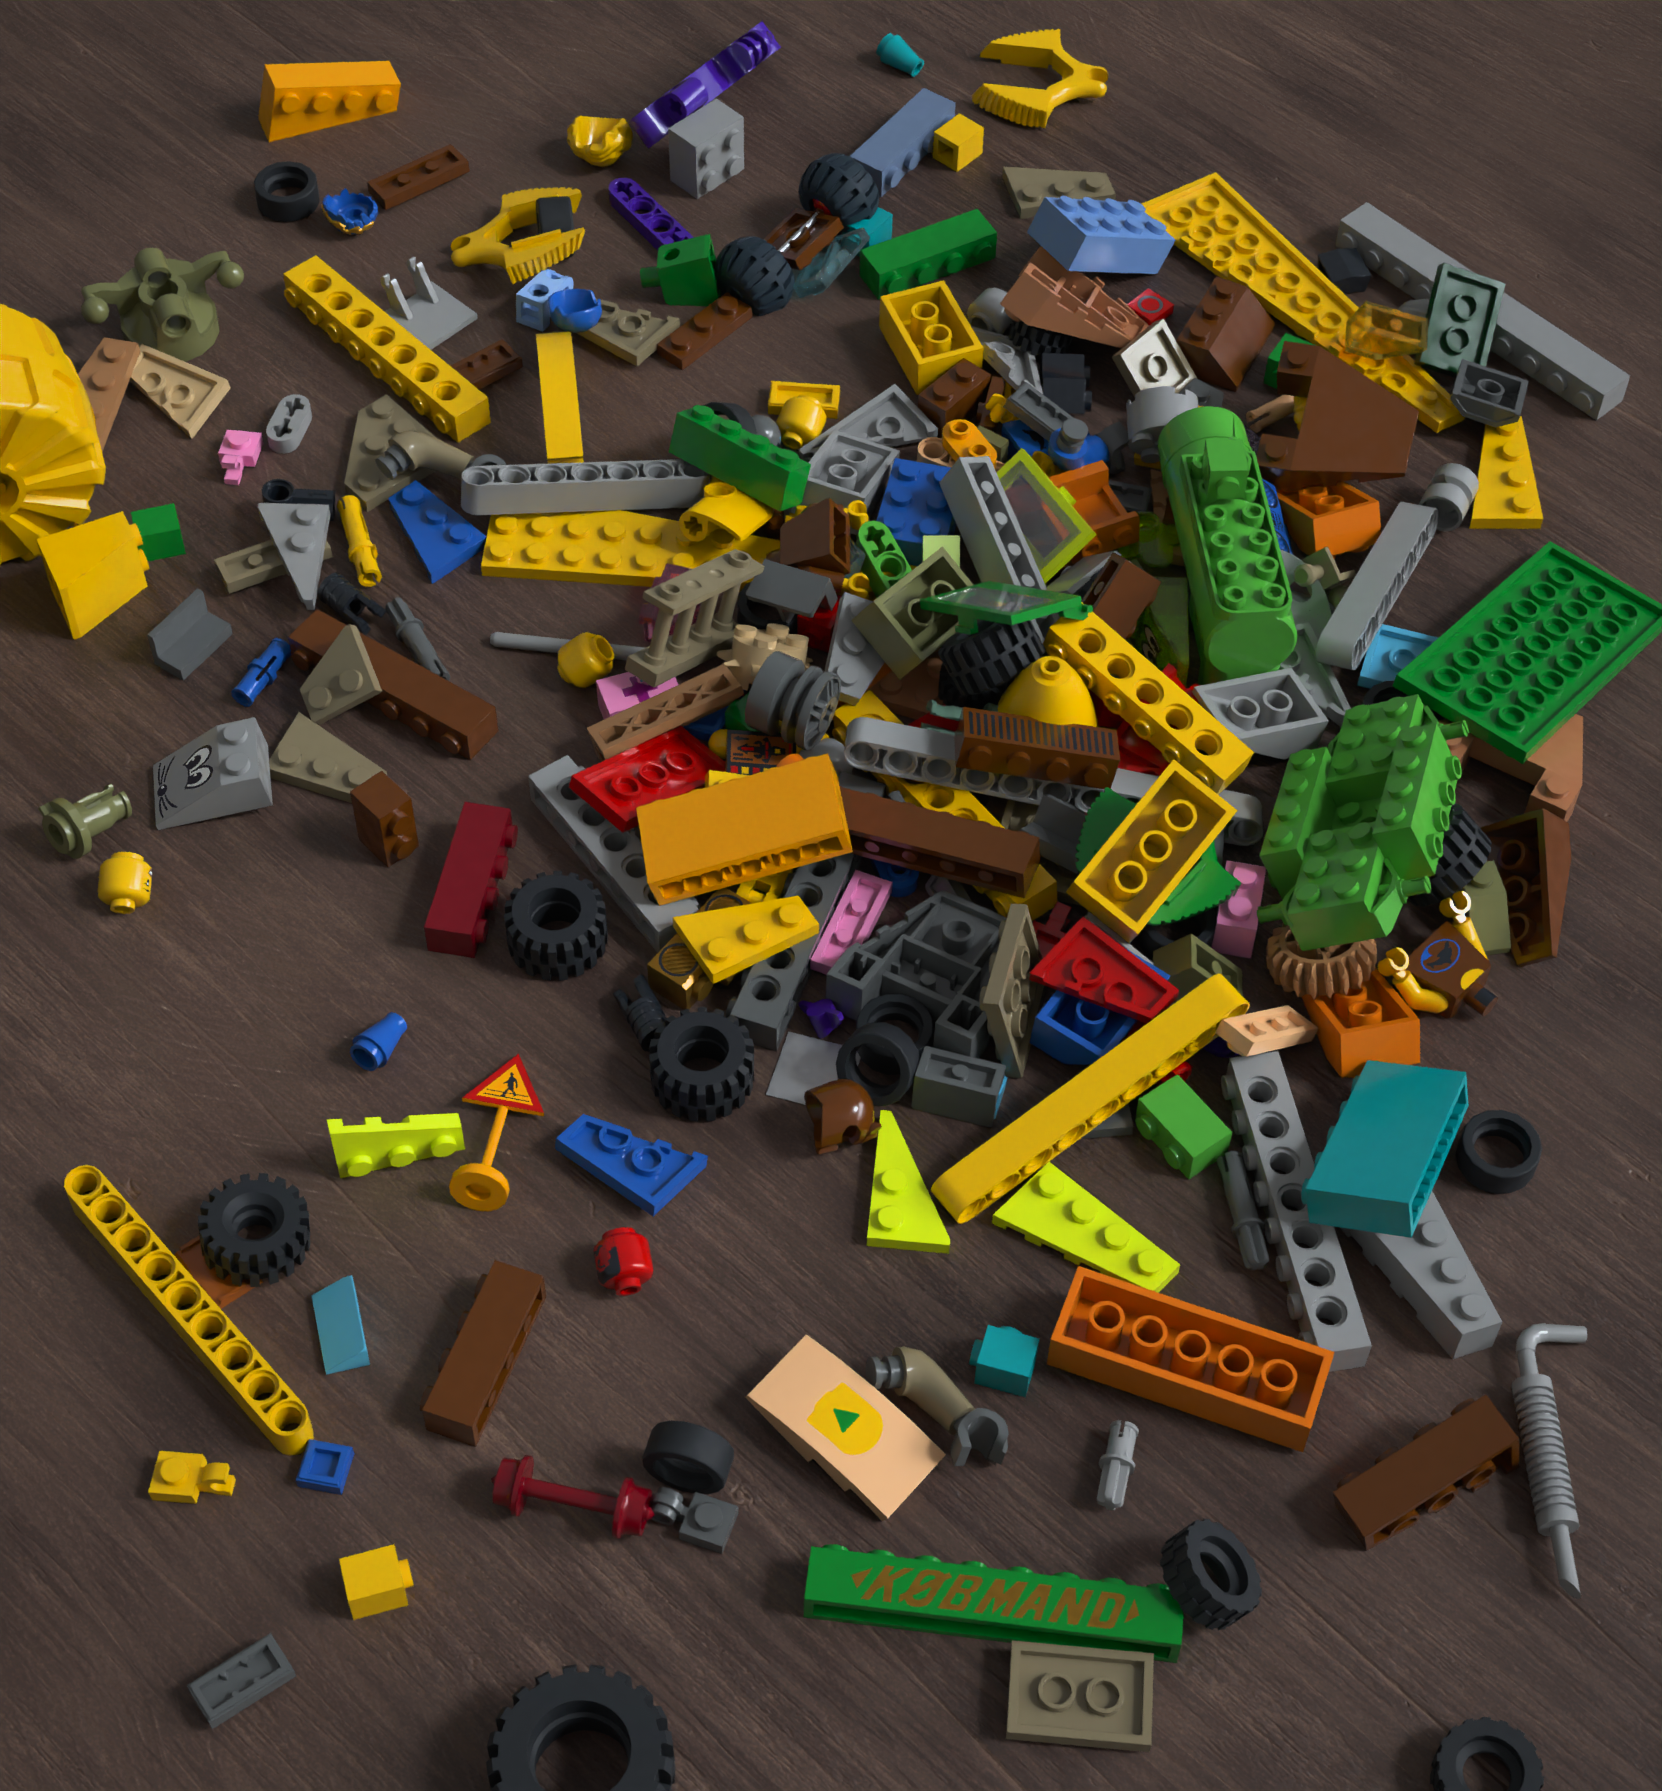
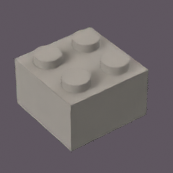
M714 99L668 128L670 181L696 199L714 190L717 186L744 169V117L718 99Z

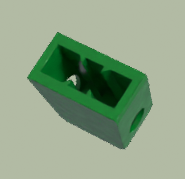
M702 235L659 247L657 266L640 268L642 287H661L665 303L675 306H709L721 297V290L717 287V280L714 275L716 256L711 235Z

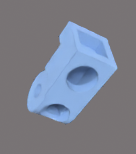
M547 268L538 273L516 293V322L543 332L550 325L548 297L554 292L573 289V279Z

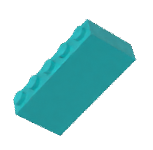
M1367 1060L1360 1076H1355L1353 1079L1351 1095L1348 1101L1344 1100L1341 1104L1339 1120L1336 1126H1331L1328 1131L1327 1145L1324 1151L1318 1152L1316 1155L1314 1172L1311 1178H1306L1303 1182L1301 1200L1303 1204H1307L1309 1223L1412 1238L1469 1106L1466 1072Z

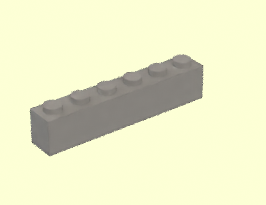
M959 457L939 484L981 582L993 581L1047 590L990 457ZM1010 605V606H1008V608H1010V607H1020V606ZM1058 613L1031 620L1042 643H1044L1049 627L1060 618ZM1046 650L1044 654L1041 656V658L1047 656Z

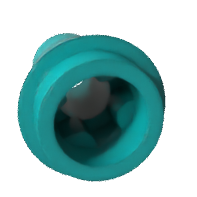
M887 34L877 47L876 54L880 57L882 63L904 71L912 77L919 74L923 68L924 61L917 56L900 35Z

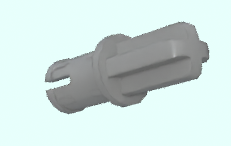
M1121 1420L1113 1421L1110 1424L1106 1454L1102 1455L1099 1461L1102 1474L1096 1500L1099 1505L1106 1507L1107 1510H1115V1508L1122 1507L1128 1477L1134 1473L1135 1469L1132 1456L1139 1430L1136 1425L1125 1421L1123 1433L1120 1432Z

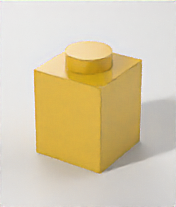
M959 113L934 131L933 158L958 172L982 154L984 127Z
M394 1544L339 1559L353 1620L408 1606L405 1588L414 1586L408 1559L398 1560Z

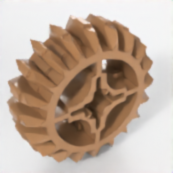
M1284 923L1282 927L1273 929V936L1268 939L1266 947L1267 968L1274 979V983L1282 985L1284 992L1295 991L1297 997L1308 994L1312 996L1313 1000L1321 995H1326L1330 999L1332 994L1336 993L1347 995L1349 988L1360 989L1362 982L1370 980L1371 972L1375 970V964L1377 963V948L1374 939L1302 951L1289 925H1284Z

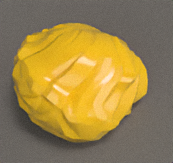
M580 115L573 120L567 129V143L570 145L573 153L594 166L605 167L615 163L623 153L631 148L633 143V131L625 118H599Z

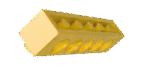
M1093 611L1088 613V617L1084 620L1060 617L1049 627L1043 643L1048 656L1059 657L1066 661L1076 670L1087 689H1090L1102 699L1105 706L1112 713L1119 714L1127 721L1139 737L1148 740L1160 750L1163 757L1169 763L1174 759L1218 795L1245 770L1254 752ZM1082 649H1087L1092 653H1086ZM1110 674H1116V675H1118L1121 679L1115 678V677L1111 676ZM1139 699H1144L1148 701L1150 704H1145L1141 702ZM1168 724L1175 725L1179 730L1171 728ZM1197 749L1205 751L1208 755L1199 753Z

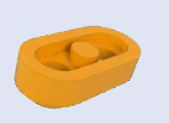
M958 419L948 422L943 427L942 446L955 462L959 457L989 456L996 469V450L973 423Z

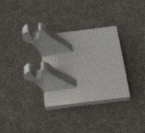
M414 256L408 259L406 264L413 277L416 288L415 295L405 300L395 278L390 280L389 273H386L380 279L383 288L386 290L391 307L384 312L430 350L478 319L477 313L430 281L423 263L420 261L416 264Z

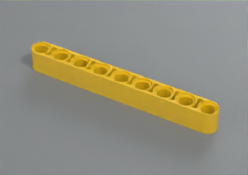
M1222 974L1213 975L944 1172L932 1185L931 1192L958 1224L968 1222L1217 1038L1219 1035L1215 1032L1222 1019L1246 1014L1250 1006L1249 1002Z
M82 1165L72 1169L64 1180V1188L75 1215L274 1447L282 1454L289 1456L305 1452L308 1440L314 1439V1432L308 1411L301 1400L103 1173L90 1165ZM93 1190V1191H92L91 1193H89V1194L82 1195L83 1193H85V1192H87V1191ZM118 1218L116 1221L112 1223H106L111 1219ZM143 1246L138 1251L130 1252L135 1247ZM161 1275H168L163 1280L154 1281L157 1277ZM186 1304H194L187 1310H179ZM212 1333H220L214 1339L205 1340ZM237 1363H247L238 1370H230ZM263 1393H273L266 1400H255ZM288 1424H300L292 1431H281Z

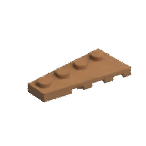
M104 337L78 373L95 415L96 430L102 451L141 352L136 342Z

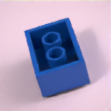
M895 458L876 521L888 527L909 565L918 566L922 563L923 536L954 535L957 524L939 484L951 467Z

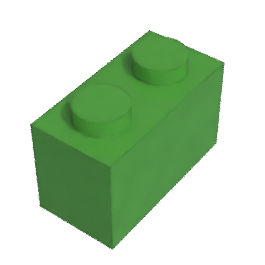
M1178 1074L1141 1097L1138 1101L1135 1122L1139 1132L1146 1139H1152L1163 1151L1168 1164L1174 1169H1179L1188 1179H1191L1215 1163L1216 1159L1221 1155L1224 1157L1225 1153L1228 1152L1232 1131Z

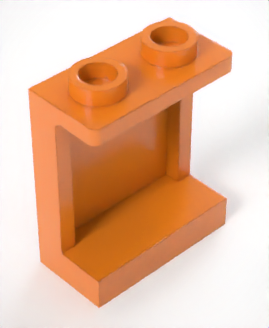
M1103 460L1048 477L1058 488L1063 485L1077 501L1072 506L1097 534L1070 560L1072 563L1078 562L1086 556L1105 553L1139 542L1140 517L1136 511L1127 513L1109 486V468ZM1037 494L1044 509L1043 518L1061 544L1071 533Z

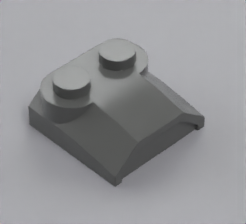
M1462 359L1450 391V400L1463 417L1493 427H1500L1518 422L1529 381Z

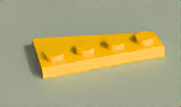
M1520 416L1518 422L1500 427L1485 424L1477 472L1479 489L1473 499L1469 529H1540L1543 515L1522 416Z

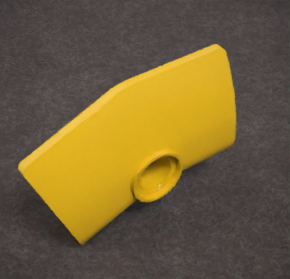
M711 476L709 484L704 487V497L680 516L679 527L683 535L691 541L699 542L704 540L716 529H725L739 541H744L772 518L774 508L740 491L735 486H731Z

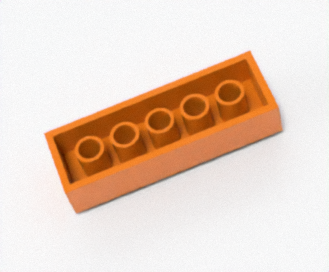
M1078 1266L1050 1339L1047 1365L1303 1452L1335 1352Z

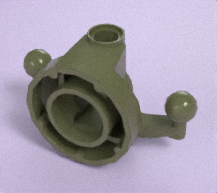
M152 247L143 249L136 255L134 259L135 267L122 276L117 283L99 282L82 288L81 293L84 302L81 305V315L88 323L101 324L109 315L107 303L116 304L120 314L124 341L136 342L138 346L144 344L187 362L201 356L213 346L220 332L216 306L206 293L205 281L211 278L217 271L218 282L225 288L235 289L243 282L244 271L239 264L230 261L226 251L207 254L191 263L183 260L166 259L161 250Z

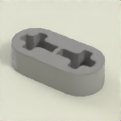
M298 394L288 395L279 402L266 428L268 445L272 451L285 454L294 451L300 445L312 420L310 402L305 396Z

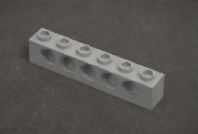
M566 755L530 774L528 779L531 801L658 953L677 933L673 928L672 917L694 914L700 909V905L695 897L659 906L647 883L642 843L635 835L634 828L622 833L569 788L571 776L584 770L583 766L578 767Z

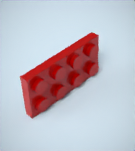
M679 726L573 774L569 788L624 833L639 825L636 807L650 804L656 800H664L689 793L695 789L705 788V775L709 770L726 772V762L686 729Z

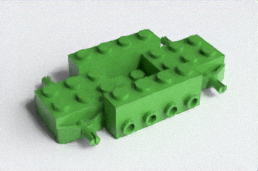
M1418 694L1407 697H1394L1385 702L1358 705L1346 710L1340 732L1329 743L1328 748L1303 749L1290 754L1259 855L1268 871L1271 886L1277 888L1283 901H1280L1279 904L1259 906L1257 910L1259 922L1263 924L1282 919L1284 925H1289L1302 951L1386 937L1392 931L1403 904L1407 903L1408 896L1430 893L1431 883L1428 877L1435 875L1438 860L1443 855L1444 831L1449 830V814L1451 806L1456 801L1455 789L1458 779L1462 776L1460 761L1457 756H1452L1446 741L1467 737L1469 734L1467 722L1462 720L1446 725L1439 724L1428 705H1423Z

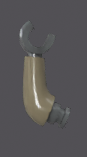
M411 430L399 432L388 440L390 448L384 452L385 457L379 456L375 459L380 471L391 480L397 477V470L402 472L406 468L413 471L418 467L427 468L461 479L462 472L472 466L507 465L499 456L492 454L481 455L474 460V456L425 433Z
M896 1347L892 1351L891 1356H883L881 1361L877 1356L868 1357L865 1371L868 1383L876 1389H880L883 1384L886 1389L893 1388L898 1396H906L937 1421L949 1434L954 1436L950 1446L954 1466L965 1465L971 1448L981 1452L985 1459L996 1466L997 1463L1002 1464L1008 1449L1007 1437L1009 1435L1008 1426L1004 1419L989 1409H975L948 1375L922 1350Z

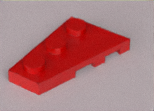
M1084 916L1029 973V980L1146 1024L1165 1011L1179 996V989Z

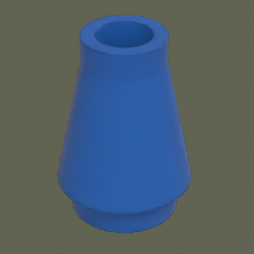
M390 1012L382 1020L354 1037L353 1046L350 1048V1055L355 1063L368 1071L384 1067L400 1037L407 1030L405 1020L400 1015Z

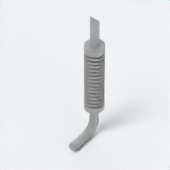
M1546 1323L1532 1324L1521 1332L1516 1341V1356L1521 1377L1516 1378L1512 1382V1394L1516 1407L1519 1431L1521 1432L1520 1437L1525 1464L1527 1465L1526 1470L1530 1482L1531 1497L1533 1498L1537 1530L1539 1534L1551 1537L1561 1587L1570 1596L1580 1599L1581 1593L1569 1535L1578 1530L1580 1525L1576 1504L1574 1503V1495L1572 1494L1573 1489L1564 1452L1565 1448L1563 1437L1561 1436L1562 1432L1553 1394L1552 1380L1547 1375L1538 1373L1535 1347L1538 1343L1543 1342L1584 1344L1587 1340V1329L1585 1326Z

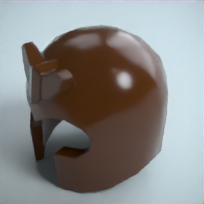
M838 1079L809 1089L804 1094L806 1108L813 1122L814 1146L817 1154L838 1150V1144L842 1142H851L852 1145H857L878 1136L877 1131L881 1129V1123L874 1122L875 1113L872 1099L860 1084L849 1079Z

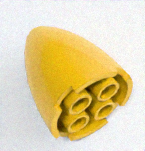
M1055 656L1042 657L1029 664L1012 680L998 702V712L1028 716L1049 724H1080L1099 727L1094 703L1085 683L1075 669L1063 659Z

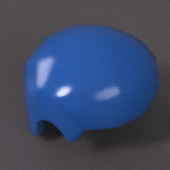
M566 289L554 292L548 297L551 319L558 328L564 331H571V333L585 332L596 326L602 315L601 299L596 301L592 290Z

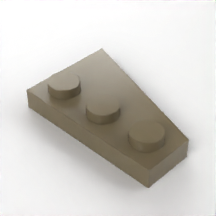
M1003 167L1002 177L1020 219L1035 217L1044 197L1060 198V196H1067L1072 199L1089 197L1094 200L1103 201L1107 198L1115 200L1116 193L1106 173Z
M601 300L602 315L598 324L585 332L577 334L629 363L639 366L657 350V344L680 327V318L668 316L666 320L651 317V311L638 309L634 313L619 309L617 303Z
M298 712L269 759L271 779L352 803L351 790L380 771L387 775L384 769L300 712Z

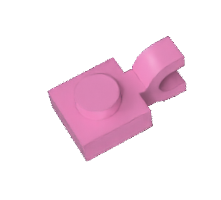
M242 430L226 431L218 452L222 468H227L224 476L225 484L239 485L244 466L255 467L263 446L262 433Z

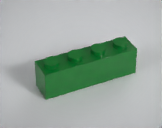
M974 209L861 249L859 276L877 299L880 300V296L908 290L994 259L996 257L997 231L978 209Z
M695 405L693 408L676 414L669 453L725 483L735 486L740 491L780 512L802 504L811 464L798 458L797 453L771 444L770 440L765 436L752 434L742 429L740 423L721 418L714 414V411L707 406Z

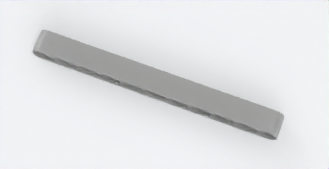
M869 717L853 719L849 722L846 730L844 758L850 766L857 769L1040 805L1042 797L1050 794L1086 813L1088 809H1091L1090 805L1095 803L1096 797H1100L1099 794L1104 792V789L958 768L955 763V735ZM1117 768L1111 789L1127 800L1137 804L1159 776ZM1223 790L1219 796L1238 810L1222 829L1224 832V843L1239 846L1254 845L1263 836L1261 802L1249 794Z

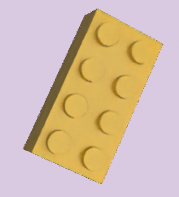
M1173 759L1074 880L1066 893L1130 944L1238 810Z

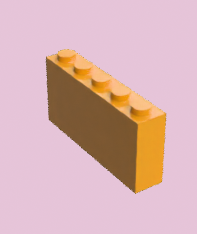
M828 753L808 757L799 762L769 768L760 773L742 778H734L721 784L703 789H695L689 793L664 800H656L650 804L636 807L647 883L659 906L853 852L838 776Z

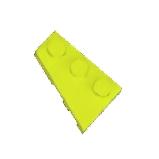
M458 1113L408 1115L400 1123L390 1124L382 1123L381 1117L364 1118V1125L343 1126L342 1119H327L340 1178L348 1176L360 1177L374 1170L391 1166L403 1167L411 1164L413 1161L434 1156L446 1157L455 1151L465 1149Z

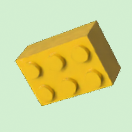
M944 280L880 296L879 328L917 395L963 358L982 369L983 346Z

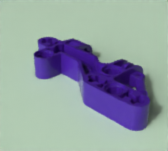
M761 21L628 122L649 149L668 134V128L708 104L780 49L781 46L764 22Z

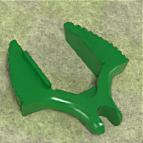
M1108 787L1099 794L1100 797H1096L1095 803L1090 805L1091 809H1088V815L1085 816V822L1082 825L1083 829L1080 832L1081 836H1079L1078 840L1080 844H1077L1076 847L1078 853H1075L1078 860L1075 864L1079 874L1136 806V803L1127 800ZM1215 839L1197 860L1195 867L1177 885L1148 921V925H1167L1187 920L1192 916L1194 917L1199 913L1201 914L1213 907H1217L1236 895L1241 882L1227 872L1218 862Z

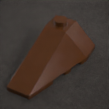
M1541 808L1480 827L1492 843L1487 861L1494 860L1506 890L1511 950L1517 965L1524 967L1557 958L1571 865L1569 823L1548 810Z

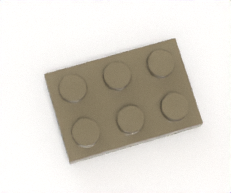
M1012 1641L1006 1739L1150 1752L1152 1743L1154 1653Z

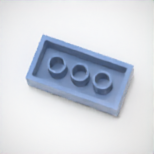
M1060 196V198L1044 197L1027 231L1067 271L1157 274L1175 242V239L1166 232V226L1145 213L1146 209L1142 204L1134 200L1120 202L1110 198L1103 201L1094 200L1089 197H1084L1083 199H1072L1067 196Z

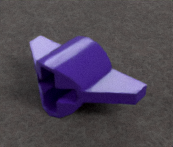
M822 999L815 1003L802 1000L798 1003L800 1009L808 1016L820 1039L825 1038L843 1023L844 1017L842 1012L836 1010L830 999Z

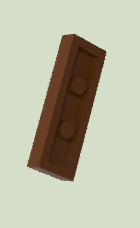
M449 144L368 181V192L385 210H388L470 172L469 161L455 147Z
M726 292L657 344V354L679 369L684 370L752 318V307Z

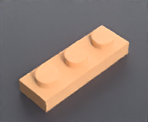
M1289 1005L1222 1019L1215 1033L1228 1042L1227 1046L1230 1050L1238 1055L1247 1057L1311 1042L1319 1028Z

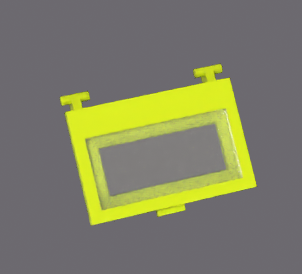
M1021 448L996 473L1043 581L1046 584L1097 534L1072 506L1077 501L1063 485L1060 488L1055 486L1032 457Z

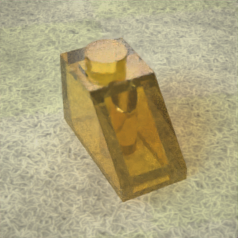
M1365 301L1346 322V352L1379 360L1420 353L1427 349V318Z

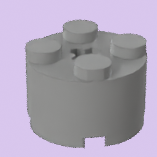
M1160 386L1136 393L1135 401L1132 403L1130 400L1127 401L1128 446L1133 452L1141 455V461L1145 463H1157L1160 461L1158 452L1160 433L1167 423L1177 415L1187 410L1198 408L1197 396L1192 391L1186 389L1185 395L1175 393V387Z

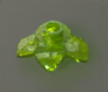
M1149 511L1137 512L1140 517L1139 542L1117 548L1118 553L1128 561L1141 558L1150 567H1168L1173 561V547L1180 546L1175 524L1161 523L1159 517Z

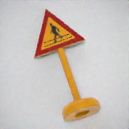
M519 1053L462 1097L463 1102L498 1108L482 1162L460 1166L453 1172L449 1183L452 1197L461 1205L476 1211L489 1212L497 1210L505 1205L509 1195L508 1180L500 1171L492 1167L508 1110L544 1117V1111Z

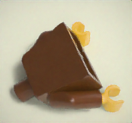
M830 497L819 503L809 504L799 515L782 525L780 528V548L769 552L766 555V559L831 579L835 591L841 592V589L849 590V594L868 599V592L865 589L858 588H870L869 579L865 574L855 573L849 579L844 578V575L850 573V527L859 530L864 523L869 521L866 505L860 500H855L848 505V508H844L843 504H836Z

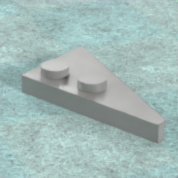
M972 327L983 346V358L1016 391L1027 382L1043 394L1035 356L1031 355V351L1023 352L1020 350L1021 346H1014L1009 336Z
M1310 623L1295 624L1297 643L1289 657L1281 663L1280 670L1292 668L1322 712L1341 727L1345 712L1351 709L1331 666L1317 663L1316 661L1318 640Z

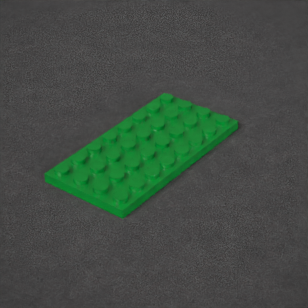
M1549 541L1396 674L1393 687L1408 696L1418 694L1423 705H1428L1430 709L1453 723L1465 720L1472 735L1523 764L1662 632V604Z

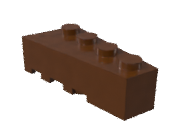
M1486 1394L1476 1401L1473 1398L1466 1399L1451 1411V1417L1439 1425L1432 1422L1419 1429L1414 1434L1413 1441L1403 1448L1392 1447L1384 1451L1375 1460L1376 1465L1362 1474L1359 1471H1355L1345 1476L1337 1484L1338 1489L1333 1492L1335 1506L1368 1551L1415 1525L1420 1519L1418 1512L1426 1509L1428 1513H1437L1450 1506L1458 1495V1490L1466 1487L1474 1493L1489 1484L1488 1478L1495 1470L1502 1468L1507 1475L1519 1468V1437Z

